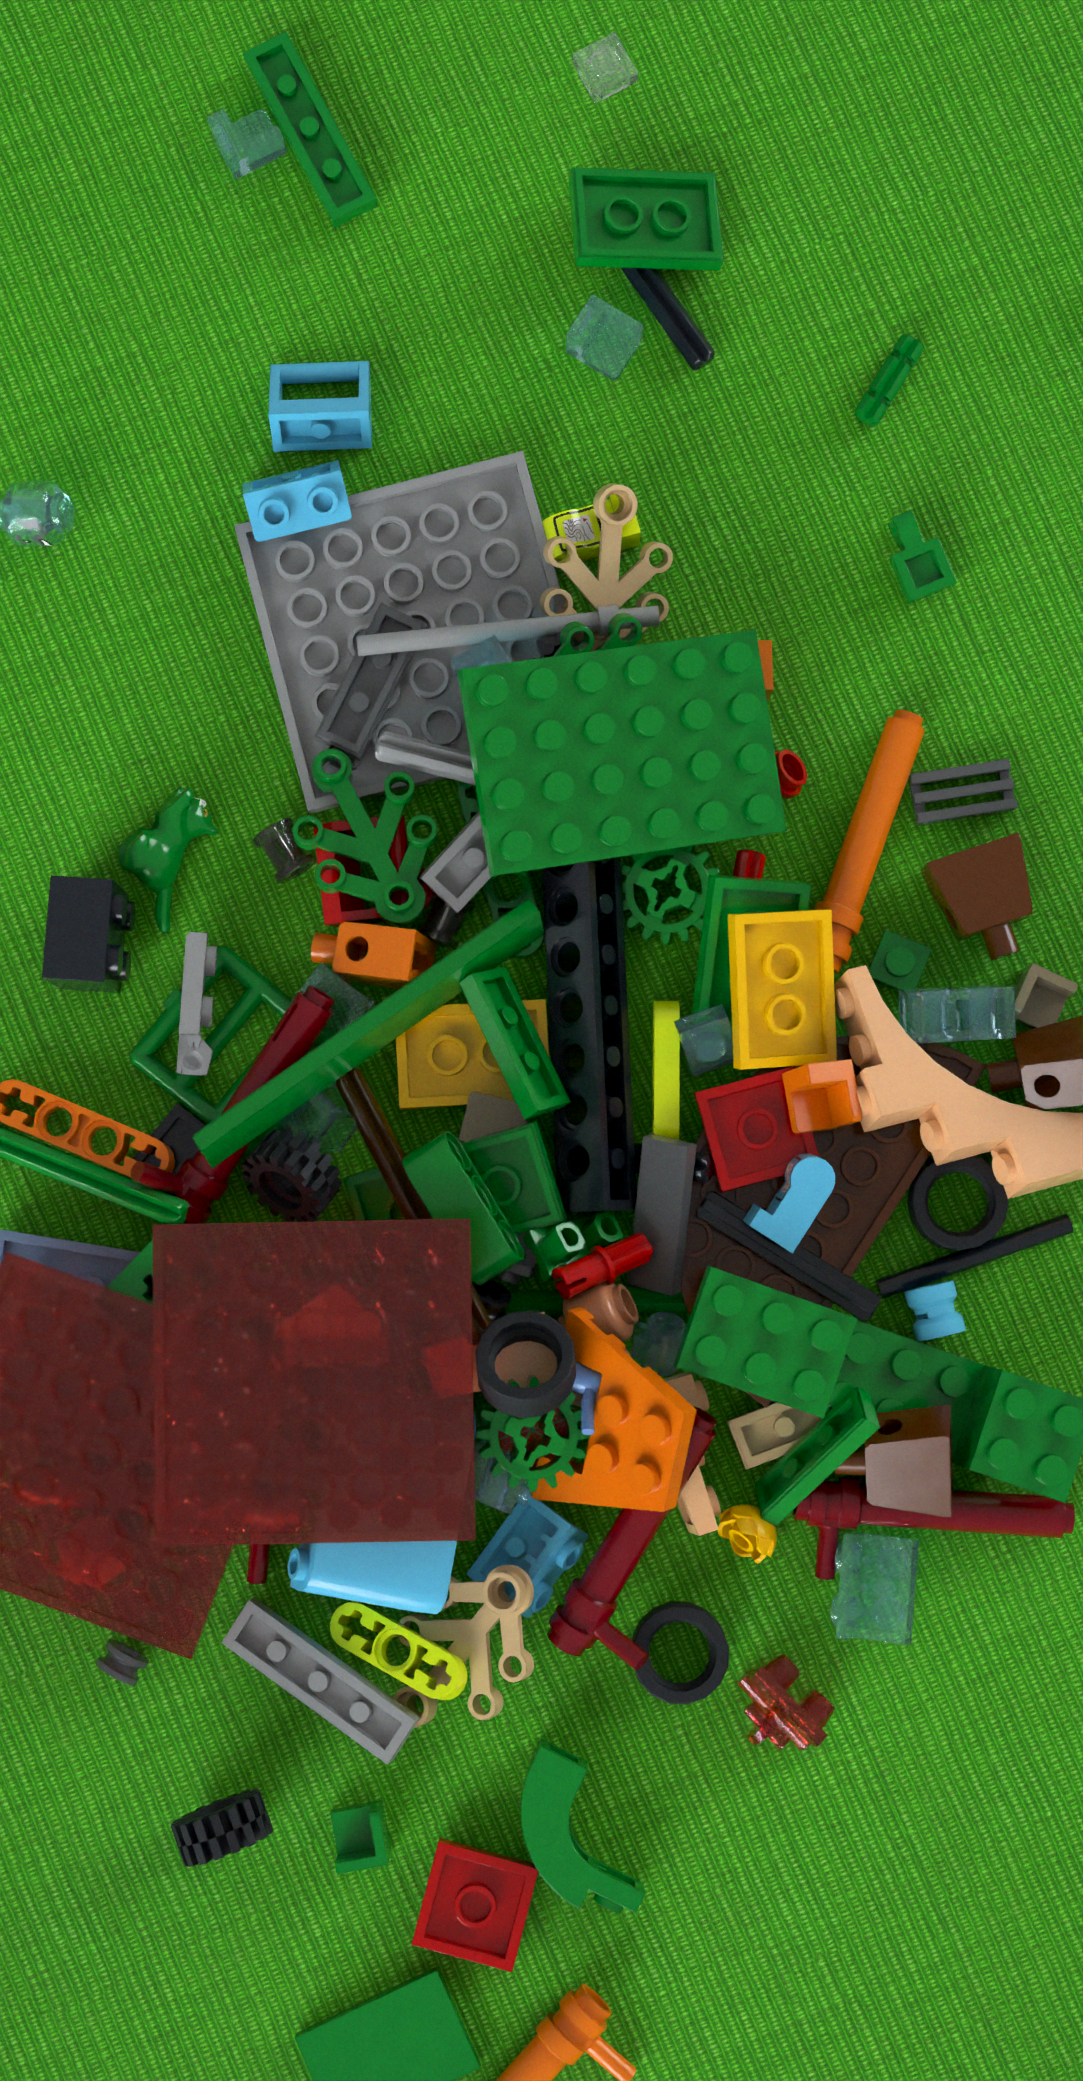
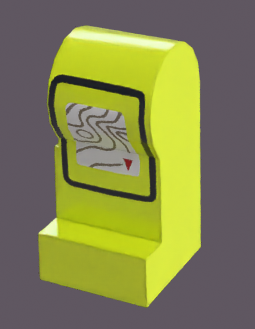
M615 494L610 495V499L605 501L607 512L613 513L619 507V499ZM593 504L579 509L562 511L542 521L547 541L552 537L561 536L575 544L577 556L583 559V561L599 557L601 520L596 516ZM636 514L630 522L623 525L621 551L637 547L640 544L641 531ZM559 543L553 549V557L557 562L565 559L567 547L564 543Z

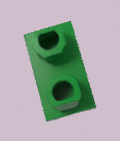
M609 1211L531 1230L522 1238L525 1245L536 1256L540 1277L543 1283L555 1280L552 1278V1270L554 1268L562 1267L589 1255L590 1249L596 1245L605 1248L620 1241L623 1238V1233L614 1214Z

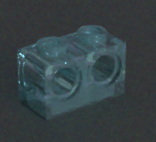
M985 985L898 990L900 1025L916 1043L1016 1038L1014 987Z

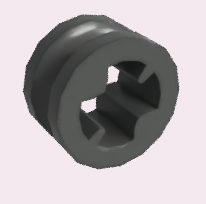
M109 1639L106 1644L108 1653L105 1657L100 1656L96 1665L111 1677L135 1686L140 1679L137 1675L138 1669H145L149 1660L134 1648L117 1640Z

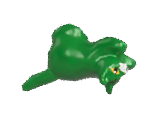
M181 786L159 807L155 813L153 827L148 829L140 828L133 831L121 843L118 852L120 866L133 873L144 886L156 893L155 919L162 933L170 931L172 884L178 876L184 852L189 842L203 834L216 835L219 833V830L212 823V817L207 809L206 801L194 798V793L191 789H184Z

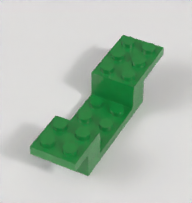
M711 1266L706 1267L673 1366L823 1419L857 1386L871 1394L876 1413L951 1405L952 1463L1066 1503L1083 1451V1398L859 1321L858 1318Z

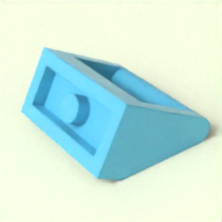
M369 361L271 364L269 421L273 451L372 448ZM359 381V397L283 400L282 384Z

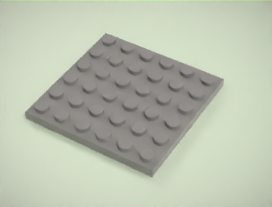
M523 451L347 496L352 514L351 519L262 542L255 540L250 521L234 525L309 814L339 807L334 795L323 792L314 782L312 775L314 758L324 750L334 749L317 741L314 736L358 649L356 636L365 635L380 603L426 623L427 629L549 617L540 608V597L546 589L560 587L554 566L548 564L543 555V548L547 538ZM556 594L550 599L549 608L552 612H557L563 607L564 601L561 594ZM556 636L416 650L362 760L359 761L347 755L353 768L351 784L360 801L385 795L384 782L393 772L402 771L409 774L414 781L415 787L447 779L377 760L375 758V749L380 734L388 731L470 753L457 671L462 668L523 661L532 658L538 659L541 654L537 650L536 641L540 639L548 645L556 642ZM573 637L570 639L571 646L575 644ZM329 761L323 766L322 770L327 774H335L340 770L341 765L336 761ZM397 782L392 785L390 791L392 793L408 789L409 786L404 782Z

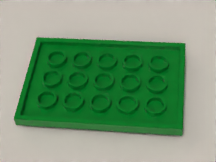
M756 630L462 668L457 671L490 877L787 831Z

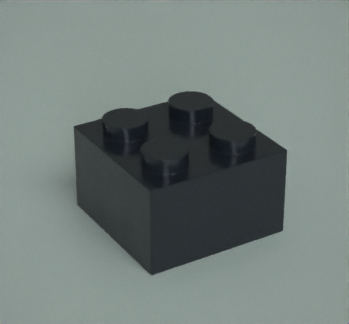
M51 875L42 978L59 989L120 993L121 981H128L130 977L131 953L130 951H124L125 931L132 932L134 928L135 903L134 901H128L129 894L111 879Z

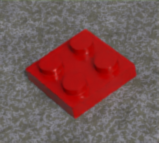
M794 1066L694 1093L721 1192L784 1176L788 1162L797 1155L811 1153L819 1157L812 1132L796 1134L792 1131L782 1073L795 1069Z
M439 1838L411 1945L512 1972L538 1875L534 1863Z

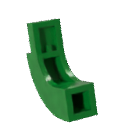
M541 1738L527 1767L521 1798L522 1831L532 1862L545 1882L564 1900L579 1909L588 1890L595 1893L593 1899L601 1906L616 1913H621L623 1908L636 1913L645 1895L643 1882L589 1855L576 1841L570 1827V1808L587 1773V1761Z

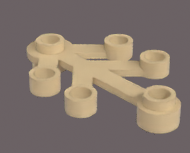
M615 483L601 487L593 500L594 512L601 520L597 578L577 556L576 546L571 540L555 536L550 538L543 548L546 562L563 570L595 608V612H597V606L618 605L619 609L656 573L665 572L673 562V553L666 544L656 541L648 542L640 551L639 561L619 579L623 525L634 518L638 502L630 488ZM615 494L619 499V507L615 512L608 513L605 508V501L610 495ZM559 543H564L567 547V555L565 559L557 562L553 557V549ZM660 548L663 553L662 562L657 566H652L649 561L650 553L654 549ZM551 587L542 593L540 608L547 616L578 614L572 608L573 599L566 590ZM655 592L641 594L636 601L635 608L646 607L649 600L657 599L660 622L663 621L669 611V604L666 598ZM556 594H561L564 600L563 607L557 612H552L549 608L550 599ZM642 627V633H643L648 627ZM631 629L620 630L619 637H626L631 632ZM593 632L594 645L590 651H596V649L602 647L609 636L600 637L599 632ZM584 633L573 634L572 637L576 642L583 641Z
M512 1564L494 1568L488 1574L485 1581L459 1582L451 1576L449 1584L450 1597L442 1609L452 1607L458 1602L484 1603L473 1618L428 1619L421 1613H415L405 1616L399 1621V1623L408 1628L411 1621L415 1622L419 1627L420 1635L431 1641H454L447 1650L460 1657L464 1664L469 1659L471 1694L468 1698V1709L471 1715L478 1720H487L495 1717L503 1708L502 1694L497 1688L493 1687L489 1632L499 1620L504 1653L498 1662L501 1676L506 1681L514 1683L528 1678L534 1670L533 1657L524 1649L521 1614L529 1609L532 1604L534 1587L526 1571ZM508 1581L513 1584L516 1591L514 1600L510 1599L505 1592V1585ZM398 1636L401 1643L410 1647L408 1640L404 1636ZM513 1656L517 1657L521 1662L522 1671L520 1674L515 1673L511 1668L510 1662ZM448 1663L444 1667L434 1666L429 1672L437 1679L435 1688L438 1684L448 1685L451 1676L445 1672ZM410 1686L399 1689L393 1696L395 1700L420 1717L414 1728L429 1723L436 1715L438 1708L437 1699L427 1697ZM482 1694L486 1695L491 1702L489 1712L481 1707L480 1697ZM416 1695L423 1702V1712H420L415 1706L414 1700Z

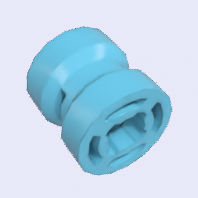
M954 1280L904 1291L907 1307L914 1310L917 1318L912 1326L916 1341L944 1337L966 1330L962 1314L955 1311L954 1300L957 1297Z

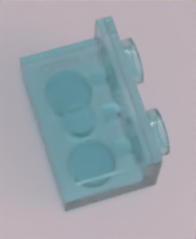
M866 1532L844 1534L843 1542L839 1543L835 1555V1568L840 1573L839 1594L835 1595L831 1607V1620L833 1625H836V1638L845 1640L860 1638L901 1645L911 1644L919 1539Z

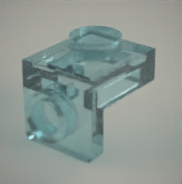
M722 1004L674 1021L680 1039V1046L692 1076L733 1063L732 1030Z

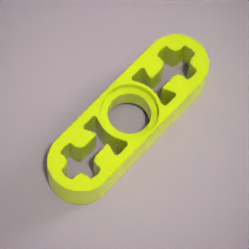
M653 1001L652 1134L679 1140L680 1006L679 1001Z
M358 1602L345 1603L333 1613L330 1621V1632L332 1638L339 1646L423 1695L433 1699L450 1700L457 1697L465 1688L467 1669L460 1657L369 1605ZM350 1617L356 1619L361 1617L360 1623L362 1626L371 1631L378 1632L375 1640L373 1641L367 1637L355 1634L351 1637L352 1629L347 1626ZM404 1636L410 1644V1655L405 1663L394 1666L387 1658V1646L394 1637ZM422 1661L439 1667H444L448 1663L445 1672L451 1676L449 1684H438L435 1688L436 1677L425 1670L418 1669Z

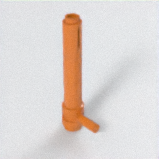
M895 710L894 716L888 717L824 897L822 901H817L814 910H832L834 974H839L842 964H848L853 950L849 944L852 936H857L864 919L860 913L925 733V729L922 727L923 718L906 710Z
M583 1983L576 1991L570 1989L559 2001L561 2008L555 2014L548 2013L536 2027V2036L495 2080L552 2081L567 2064L573 2066L585 2052L618 2081H630L636 2073V2067L600 2037L607 2028L605 2021L612 2015V2011L592 1988Z

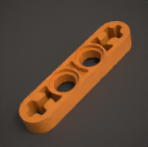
M11 1079L0 1083V1122L131 1178L133 1165L138 1162L126 1156L129 1146L144 1154H151L153 1149L157 1148L155 1156L161 1160L158 1168L173 1172L175 1165L174 1153L168 1145L157 1138L25 1082ZM21 1091L20 1099L38 1108L35 1118L19 1110H14L9 1117L10 1108L4 1105L8 1096L16 1098ZM66 1109L72 1116L71 1128L62 1136H52L47 1128L49 1116L56 1110ZM34 1121L33 1127H29L30 1124ZM103 1128H111L117 1135L115 1149L108 1155H97L92 1148L93 1136ZM135 1137V1140L130 1144V1138ZM124 1159V1165L120 1166L119 1163Z

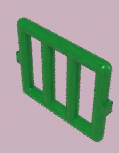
M226 946L217 947L215 977L205 976L204 994L224 970L245 986L247 990L205 1039V1043L213 1051L210 1065L262 1002L266 1003L283 1017L293 999ZM174 989L162 1003L167 1008L132 1049L129 1059L135 1067L207 1125L221 1115L257 1056L215 1106L193 1088L201 1076L176 1074L154 1056L180 1022L182 990L179 992L177 989ZM325 1026L315 1044L319 1046L335 1034ZM311 1098L252 1140L243 1155L248 1158L272 1130L279 1129L282 1132L284 1128L288 1129L298 1116L304 1119L316 1103Z

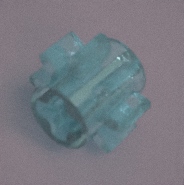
M657 1312L648 1318L647 1324L637 1321L632 1340L631 1357L641 1358L640 1363L642 1367L649 1366L659 1376L673 1374L677 1370V1367L673 1366L686 1328L683 1319L670 1312Z

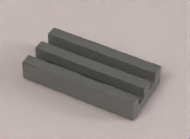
M1009 759L910 774L908 780L916 826L1016 810L1018 807L1016 798L1013 795L1014 784L1013 778H1010L1009 770L1011 767ZM998 774L999 779L997 781L922 792L921 790L923 785ZM1001 792L1002 800L928 812H925L924 807L925 803Z

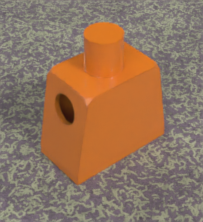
M344 921L339 925L338 935L319 932L314 935L311 946V960L315 963L332 965L333 972L348 981L400 989L434 965L437 945L414 929Z

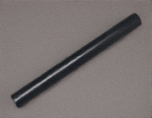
M1063 1214L989 1240L979 1247L960 1250L877 1279L875 1283L881 1299H885L1073 1233V1226L1069 1216Z

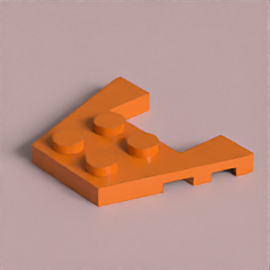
M582 1307L568 1310L565 1329L574 1342L576 1362L602 1374L594 1412L595 1433L590 1435L584 1465L570 1459L568 1463L575 1472L572 1477L560 1470L555 1474L557 1479V1487L551 1488L544 1478L538 1479L536 1492H532L531 1497L536 1500L665 1512L675 1508L696 1409L649 1366L642 1368L625 1353L626 1345L614 1334L606 1335L592 1323L595 1317ZM549 1453L539 1457L537 1467L550 1462L557 1455Z

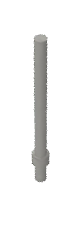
M618 605L597 606V612L356 636L358 655L366 656L557 636L558 632H561L563 627L570 622H580L592 632H599V636L604 637L609 636L608 624L610 620L619 613L630 614L641 623L642 627L660 626L659 608L657 605L618 609ZM631 622L623 623L619 628L618 634L620 635V630L631 629ZM577 631L574 634H583V631Z

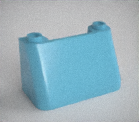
M327 1380L325 1392L320 1394L316 1405V1420L322 1424L326 1435L332 1437L314 1539H304L299 1547L294 1548L290 1553L288 1560V1576L291 1579L290 1586L301 1592L412 1612L438 1614L446 1602L476 1436V1416L474 1410L468 1405L446 1398L437 1399L434 1395Z

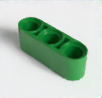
M444 1131L403 1157L402 1162L407 1176L463 1269L474 1283L482 1285L524 1260V1250L517 1235L463 1146L450 1131Z

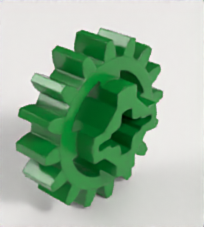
M695 846L649 852L643 855H631L635 861L632 867L621 865V873L627 877L626 882L622 883V895H625L626 898L623 901V913H632L626 926L630 930H634L640 925H644L642 938L648 942L651 941L656 932L661 933L662 944L665 946H670L673 934L677 933L685 943L691 942L689 929L695 926L698 930L702 931L709 874L722 875L719 868H705V865L712 857L707 850L699 853L697 856L693 855ZM670 858L668 865L653 872L645 869L654 861ZM691 866L696 869L700 876L702 895L690 888L687 878L691 872ZM672 878H676L675 886L681 891L679 897H668L666 902L661 904L663 896L657 891V887L660 883L668 885ZM636 886L647 893L650 903L646 910V916L638 905ZM683 909L693 912L680 922L665 924L670 915Z
M529 1375L526 1388L538 1386V1378L535 1375ZM513 1378L508 1380V1385L521 1388ZM571 1392L558 1407L565 1421L566 1436L556 1432L552 1422L556 1413L554 1410L542 1416L519 1418L504 1414L495 1407L493 1410L489 1408L479 1409L478 1413L488 1421L487 1427L476 1428V1437L487 1440L488 1444L479 1449L478 1453L482 1459L492 1457L496 1459L489 1468L494 1477L506 1470L508 1471L506 1484L509 1487L515 1488L520 1479L523 1478L525 1479L527 1489L530 1492H536L538 1479L544 1478L551 1488L557 1487L555 1476L557 1472L561 1470L570 1477L575 1474L568 1462L572 1457L585 1459L586 1453L577 1446L578 1440L590 1438V1435L582 1434V1427L577 1426V1422L581 1421V1408L570 1409L569 1407L576 1397L574 1393ZM536 1421H538V1427L544 1432V1436L541 1440L532 1439L529 1445H526L527 1440L521 1434V1429L523 1426L532 1428ZM498 1430L509 1435L513 1444L509 1460L504 1456L500 1448ZM549 1453L557 1455L550 1462L542 1466L533 1467L537 1458Z

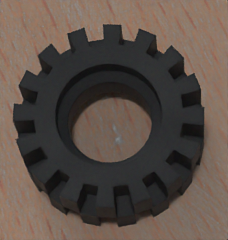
M284 1128L282 1132L279 1129H275L265 1136L243 1163L242 1169L245 1170L242 1174L243 1181L250 1182L247 1186L250 1194L258 1193L260 1197L256 1201L262 1207L266 1203L271 1206L270 1213L278 1217L282 1213L286 1222L293 1223L296 1219L299 1225H306L308 1221L313 1223L340 1191L342 1179L337 1178L340 1174L338 1166L329 1165L333 1158L329 1153L322 1155L318 1151L321 1145L316 1141L310 1145L306 1142L307 1136L300 1132L294 1137L291 1129Z
M258 1789L247 1790L240 1794L230 1795L223 1800L213 1801L210 1805L201 1806L196 1811L183 1815L182 1818L176 1819L170 1825L185 1867L206 1864L212 1859L218 1860L229 1853L234 1854L241 1851L243 1847H250L256 1844V1841L263 1840L268 1837V1834L273 1832L261 1792Z

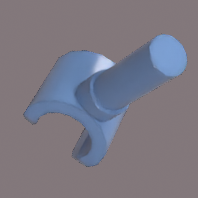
M576 1362V1378L571 1391L583 1395L581 1400L582 1434L592 1435L595 1433L594 1404L596 1403V1394L602 1374Z

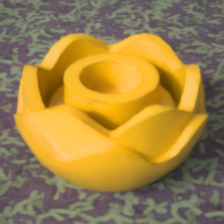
M750 1504L734 1505L719 1515L718 1534L722 1538L729 1539L731 1548L736 1555L752 1557L753 1561L757 1564L767 1555L769 1557L772 1556L777 1542L776 1527L762 1519L759 1508Z

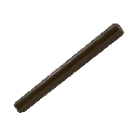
M354 1068L336 1080V1087L469 1344L472 1346L477 1345L481 1334L490 1326L492 1321L467 1273L407 1176L402 1162L405 1154L362 1071Z

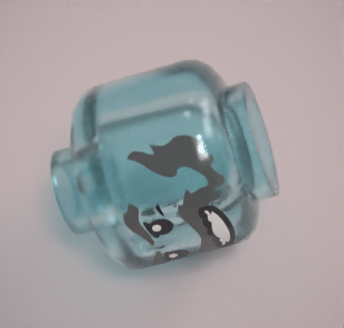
M47 480L17 481L8 486L3 499L0 500V528L5 530L7 537L17 546H55L65 538L66 533H69L74 526L75 510L73 501L68 493H64L56 482Z

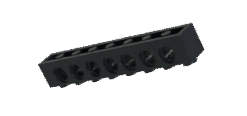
M621 857L542 869V890L544 898V939L546 943L551 1062L571 1101L553 1112L556 1184L565 1213L635 1210L637 1191Z

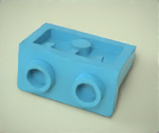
M338 460L242 483L244 501L254 538L257 542L347 521L352 517Z
M526 1491L466 1575L474 1581H485L488 1574L498 1566L512 1564L522 1568L531 1578L534 1587L532 1604L529 1609L521 1614L529 1618L533 1613L545 1607L553 1594L552 1587L564 1570L573 1567L583 1553V1543L588 1538V1534L581 1528L571 1524L542 1500L532 1498L531 1492ZM508 1581L505 1585V1592L510 1599L514 1600L516 1591L513 1584Z

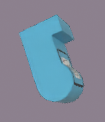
M811 1153L793 1157L788 1162L784 1171L785 1182L768 1208L764 1210L754 1203L743 1219L749 1226L791 1253L797 1248L832 1193L835 1185V1173L832 1166L826 1160Z

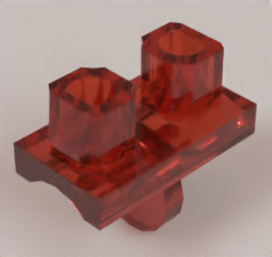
M783 1654L774 1657L762 1667L747 1671L736 1682L753 1700L743 1711L755 1724L748 1733L747 1738L755 1746L768 1738L779 1750L790 1740L800 1751L810 1745L818 1747L828 1736L822 1728L828 1722L835 1708L816 1690L809 1691L799 1703L786 1692L801 1674L798 1668Z

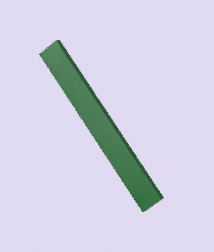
M530 899L523 901L193 1134V1140L212 1168L217 1166L463 991L459 982L472 973L496 968L544 934L540 911Z

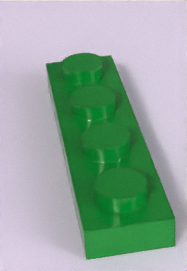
M285 31L244 52V61L333 227L336 228L377 207V199L287 32Z

